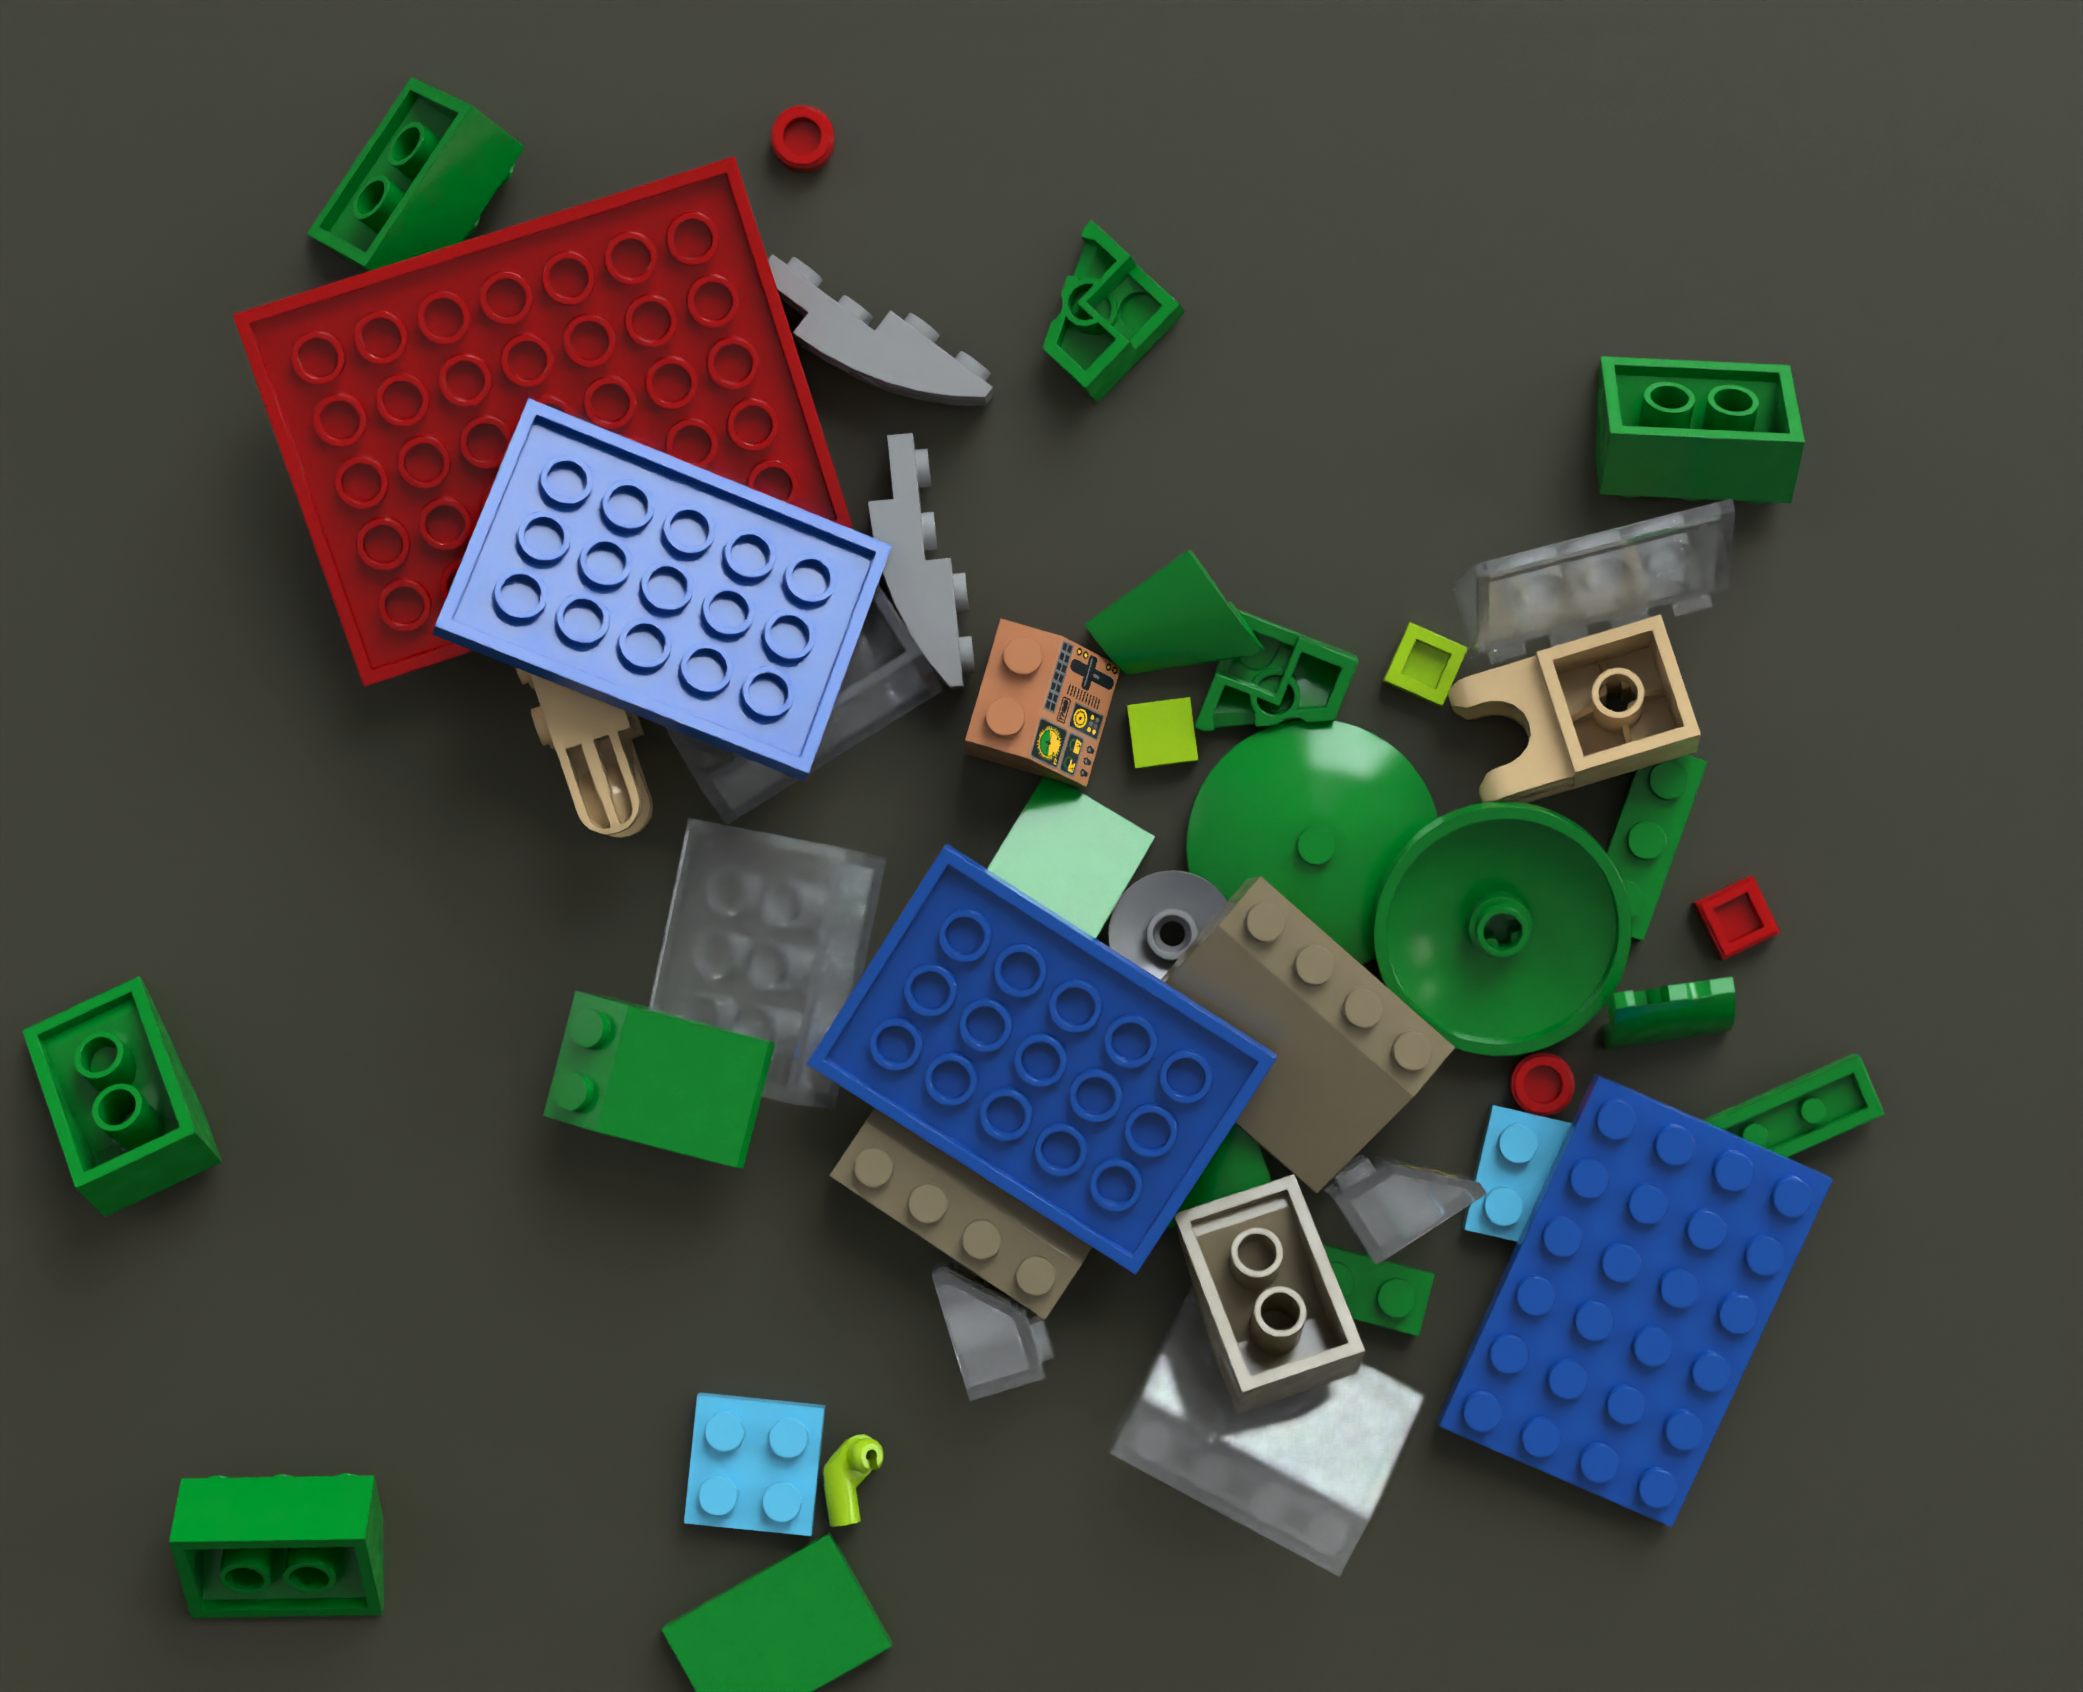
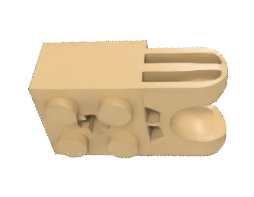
M1661 614L1536 652V656L1470 675L1458 680L1448 691L1453 711L1466 720L1487 716H1504L1514 719L1519 723L1529 738L1527 748L1518 758L1486 774L1479 787L1482 803L1493 801L1529 803L1697 752L1701 736ZM1619 693L1621 701L1629 698L1631 702L1627 704V710L1614 712L1612 709L1609 710L1605 707L1607 695Z
M516 668L522 684L529 683L532 689L535 688L540 706L531 709V714L537 734L543 746L549 744L551 749H555L577 814L582 823L590 830L616 838L629 837L641 832L652 817L653 804L632 741L633 738L644 735L639 717Z

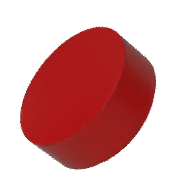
M798 105L788 108L777 117L771 130V144L777 159L782 165L795 172L808 173L820 169L829 161L835 148V135L830 120L823 112L811 106Z
M1533 1052L1523 1056L1515 1063L1509 1075L1508 1087L1513 1101L1523 1111L1538 1116H1550L1560 1112L1569 1104L1574 1094L1575 1080L1571 1068L1562 1058L1551 1053Z

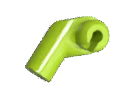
M865 1434L855 1435L846 1439L822 1468L829 1526L831 1527L846 1526L861 1521L856 1488L872 1470L877 1471L883 1463L884 1451L881 1444Z

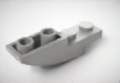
M774 254L768 259L780 299L804 317L793 332L797 344L825 363L875 387L921 401L954 406L986 407L994 397L993 387L986 382L991 373L965 352L960 351L954 358L936 345L935 342L940 335L916 315L909 313L903 320L890 310L876 330L868 326L874 317L867 310L846 295H843L836 302L820 290L818 286L823 279L802 261L792 257L786 264Z
M913 433L887 435L893 499L868 501L873 538L892 545L882 573L896 610L912 641L928 665L950 691L963 690L962 675L974 674L971 636H958L956 612L968 611L965 573L953 574L950 558L926 560L925 551L937 550L934 512H921L919 491L921 487H931L928 448L916 449Z

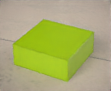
M1409 622L1382 682L1435 706L1442 707L1468 647Z
M1190 697L1126 706L1134 769L1198 761Z

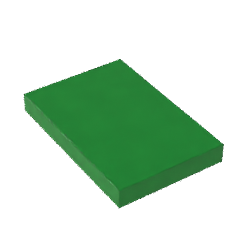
M830 1531L668 1622L661 1629L696 1692H813L889 1649L893 1643Z

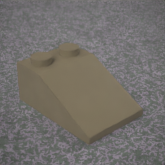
M1295 1174L1178 1212L1174 1215V1224L1211 1347L1236 1414L1358 1373L1365 1348Z

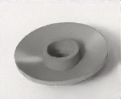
M1177 870L1149 874L1133 883L1116 903L1109 922V946L1161 980L1226 904L1227 900L1213 884L1198 875ZM1169 921L1180 923L1185 930L1184 940L1176 946L1165 944L1160 937L1161 927Z

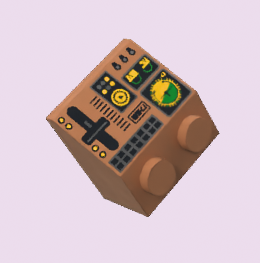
M1000 619L965 738L964 754L1086 789L1120 668L1115 663L1063 636Z

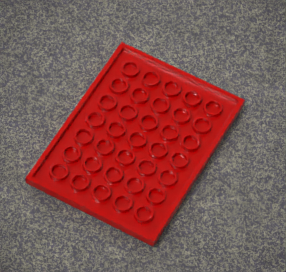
M735 156L233 314L364 687L472 652L470 649L432 634L528 398L850 529L853 528Z

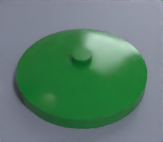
M1304 720L1289 721L1263 729L1233 747L1208 774L1194 800L1186 832L1187 869L1189 873L1198 875L1213 884L1227 901L1246 879L1261 876L1362 965L1375 958L1372 941V918L1376 895L1383 876L1400 849L1422 828L1436 820L1438 816L1431 795L1420 775L1410 762L1388 742L1371 732L1344 722L1332 720L1305 722Z
M1493 801L1469 805L1449 812L1422 828L1400 849L1390 863L1376 895L1372 918V941L1375 958L1386 987L1456 1049L1489 1056L1519 1055L1547 1048L1576 1033L1590 1022L1606 1004L1605 997L1613 994L1619 984L1627 964L1632 938V916L1624 883L1616 867L1600 844L1586 830L1569 818L1538 805L1514 801Z

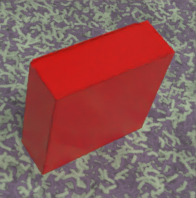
M1753 875L1742 878L1692 903L1719 960H1725L1781 933Z

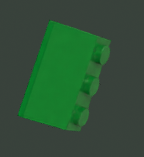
M411 77L307 232V235L362 272L374 270L462 242L476 230L480 214L496 190L503 186L511 177L515 168V162L525 146L474 106Z
M1600 357L1595 444L1600 494L1618 495L1624 498L1645 496L1681 498L1688 501L1709 499L1745 501L1752 504H1763L1766 502L1792 503L1805 440L1790 365Z
M343 1473L335 1476L305 1477L279 1474L271 1477L229 1478L215 1475L207 1478H181L169 1544L191 1618L383 1615V1512L374 1475L358 1476Z

